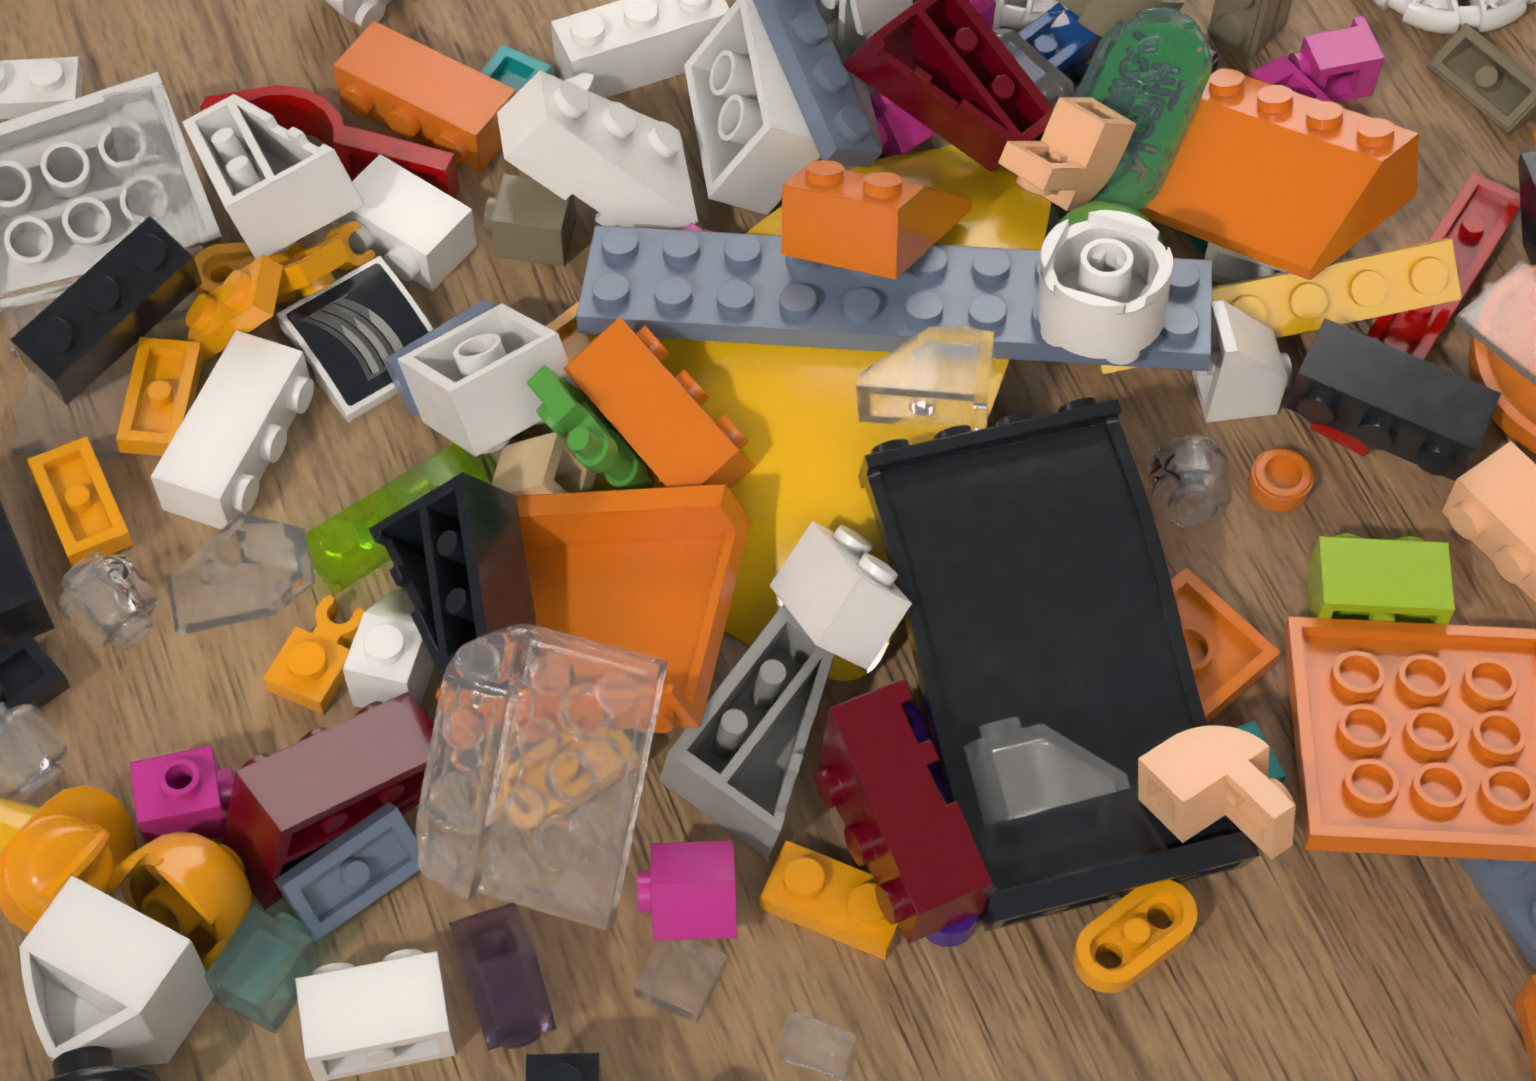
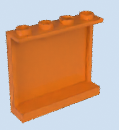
M720 484L516 496L544 667L508 687L477 688L465 683L464 688H438L435 698L456 718V722L460 727L481 735L492 734L495 730L523 729L535 734H548L553 729H582L591 733L605 734L609 733L612 728H641L653 733H668L673 728H700L752 522L728 486Z

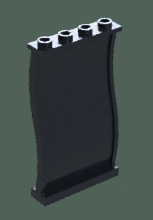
M1081 398L1062 405L1057 413L1035 417L1031 411L1017 412L1001 418L994 427L972 431L969 425L954 426L938 432L934 435V440L909 445V441L906 439L890 440L871 449V454L864 456L858 474L861 488L866 489L889 565L898 574L894 583L912 603L903 617L950 803L958 802L993 883L983 913L980 914L985 932L1123 898L1135 888L1166 880L1183 883L1243 868L1260 856L1257 845L1226 815L1182 843L1138 799V758L1182 731L1208 726L1196 686L1166 560L1136 464L1119 422L1121 408L1118 399L1097 404L1095 398Z

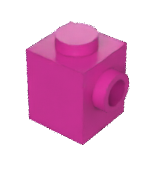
M212 746L130 762L137 824L147 843L161 835L176 832L195 833L209 839L224 836L234 782V772L232 767L220 768Z
M733 840L651 843V871H637L638 913H652L653 941L737 938Z

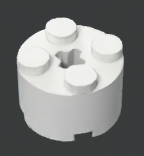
M1114 210L1088 212V220L1068 226L1069 219L1057 224L1049 232L1041 249L1037 315L1041 325V336L1048 344L1062 347L1080 356L1106 359L1118 365L1129 364L1139 357L1140 351L1150 345L1163 329L1173 268V255L1170 247L1167 250L1158 240L1159 231L1151 223L1126 212Z

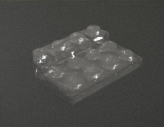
M513 624L463 644L450 661L443 676L418 807L416 839L419 849L418 866L422 874L427 879L440 883L451 893L466 900L480 893L606 931L616 920L668 661L531 624Z

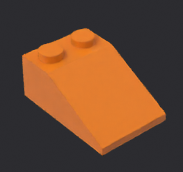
M814 161L807 164V166L782 185L781 255L896 280L971 211L972 199L927 186L903 182L899 175L890 172L863 174L844 170V166L835 161Z

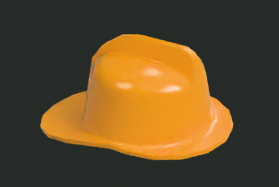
M86 785L63 789L44 803L25 826L9 841L0 854V909L10 923L24 932L30 933L71 876L107 895L111 893L109 882L113 870L134 852L136 843L132 819L122 803L105 790Z

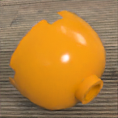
M176 832L159 836L134 851L116 866L109 882L111 894L121 886L122 895L127 906L190 939L206 972L217 966L235 948L245 933L253 910L251 888L240 857L228 846L195 833Z

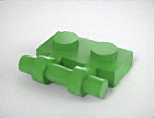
M543 365L526 382L542 402L536 409L541 419L561 437H564L570 431L567 445L575 452L576 459L580 464L595 473L605 472L607 481L618 490L653 488L654 478L647 471V466L643 459L586 394L546 365Z

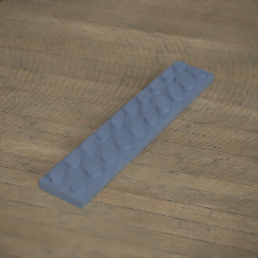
M595 225L576 314L578 333L601 334L616 319L621 317L635 333L646 326L656 338L1208 371L1211 358L1212 260L1173 258L1167 312L1163 329L1150 345L1140 351V355L1135 361L1123 365L1113 364L1106 359L1080 356L1062 347L1052 346L1042 338L1040 333L1041 325L1037 315L1041 251L933 245L898 279L894 280L781 255L782 236Z

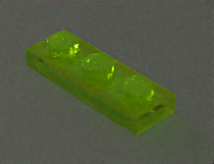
M453 443L297 538L299 550L333 595H336L391 561L385 546L375 543L369 531L370 527L461 472L488 484L490 483L463 450Z

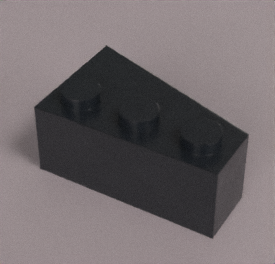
M461 472L369 528L375 543L385 546L394 566L389 572L395 584L406 589L415 607V610L410 615L439 674L477 688L508 687L544 667L515 495Z

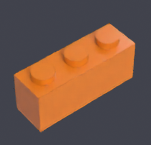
M375 21L363 31L333 64L340 102L355 115L361 117L368 116L390 127L398 136L406 140L414 139L428 147L454 153L456 164L462 163L480 173L502 149L497 112L516 94L515 89Z
M619 317L563 368L667 487L726 484L731 489L755 468L741 452V449L749 443V440L724 413L716 421L706 413L701 405L710 397L685 369L676 377L672 375L662 363L670 355V352L646 326L635 333Z

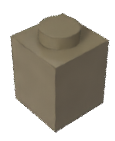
M503 174L497 197H488L484 211V230L492 232L495 257L564 267L576 224L574 195L572 194L566 200H563L533 178Z

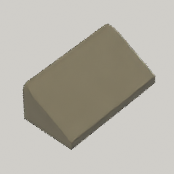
M1467 23L1426 64L1430 71L1508 135H1511L1536 117V79Z

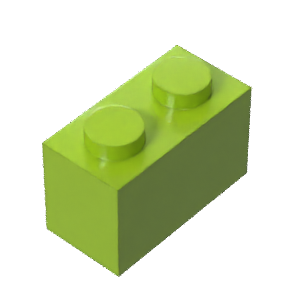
M1350 533L1336 534L1331 537L1319 536L1307 567L1310 617L1431 624L1449 623L1455 611L1448 542H1430L1414 536L1401 537L1395 540L1368 539Z

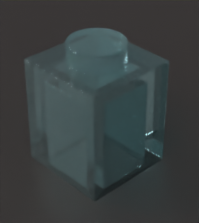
M252 907L204 976L216 1002L275 1034L298 1000L295 978L313 975V972L321 966L312 940V931L301 921L289 914L278 912L275 918Z

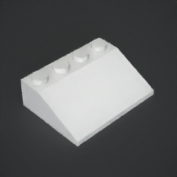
M158 72L0 123V315L62 294L149 216L160 224L186 250L222 239Z

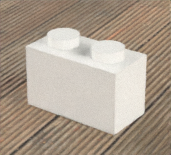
M381 154L352 181L364 205L338 218L339 225L358 221L361 226L359 230L353 232L349 237V246L357 252L373 249L376 254L375 257L381 256L399 278L405 281L414 280L432 292L477 247L471 208Z
M812 521L769 586L815 645L868 670L912 603L894 583L898 574L886 563L869 554L873 546L868 540L846 526L840 525L836 532H833Z
M404 949L388 954L382 962L356 967L349 963H331L317 968L313 975L295 978L305 1060L314 1081H328L456 1055L445 980L437 951L424 953L417 949Z

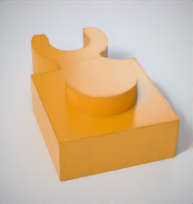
M331 595L324 597L317 605L315 611L317 626L313 633L295 626L263 677L266 690L324 715L345 681L343 666L350 650L346 646L352 645L365 610L357 607L350 620L337 624L332 622L339 611L336 598Z

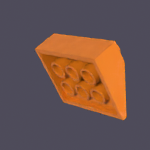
M1220 68L1202 81L1157 186L1146 200L1133 209L1158 223L1311 280L1417 195L1419 133L1396 126L1386 119L1372 118L1344 109L1335 102L1320 101L1293 92L1289 87L1272 85L1245 76L1242 72L1235 69ZM1149 148L1145 151L1155 155H1161L1162 153L1161 151ZM1139 160L1136 164L1138 168H1133L1131 172L1144 175L1140 180V184L1143 185L1146 179L1152 175V172L1147 171Z

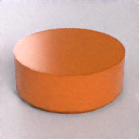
M1286 448L1269 449L1262 452L1253 462L1248 477V489L1253 499L1268 510L1275 512L1293 511L1306 502L1314 482V472L1310 463L1301 454Z

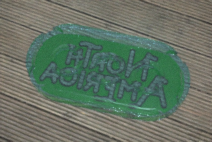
M1149 8L1137 12V18L1131 19L1125 24L1121 20L1111 27L1100 40L1075 97H1092L1136 123V127L1116 170L1109 177L1104 187L1088 202H1116L1128 206L1137 212L1147 206L1156 197L1166 180L1208 83L1212 70V53L1206 36L1189 15L1170 8Z

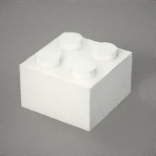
M503 303L397 359L422 422L475 457L480 454L499 451L508 445L511 437L533 425L545 424L536 412V409L542 402L526 383L543 365H546L578 389L577 384L563 369L569 361L559 334Z

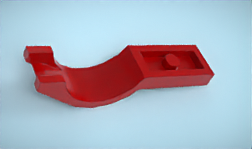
M273 85L206 96L200 106L201 111L235 94L273 115L278 125L289 130L295 127L306 135L317 137L333 148L351 181L381 154L456 199L460 191L454 153L343 125L341 114L325 97L302 87Z

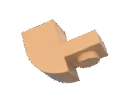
M1059 97L1041 141H1007L998 163L1018 175L1016 183L1022 188L1045 197L1066 211H1071L1073 208L1090 201L1108 182L1124 154L1136 123L1092 97Z
M1227 726L1195 727L1172 736L1138 758V799L1182 843L1226 815L1271 860L1293 846L1296 804L1288 789L1275 778L1268 779L1270 746L1257 736L1241 729Z

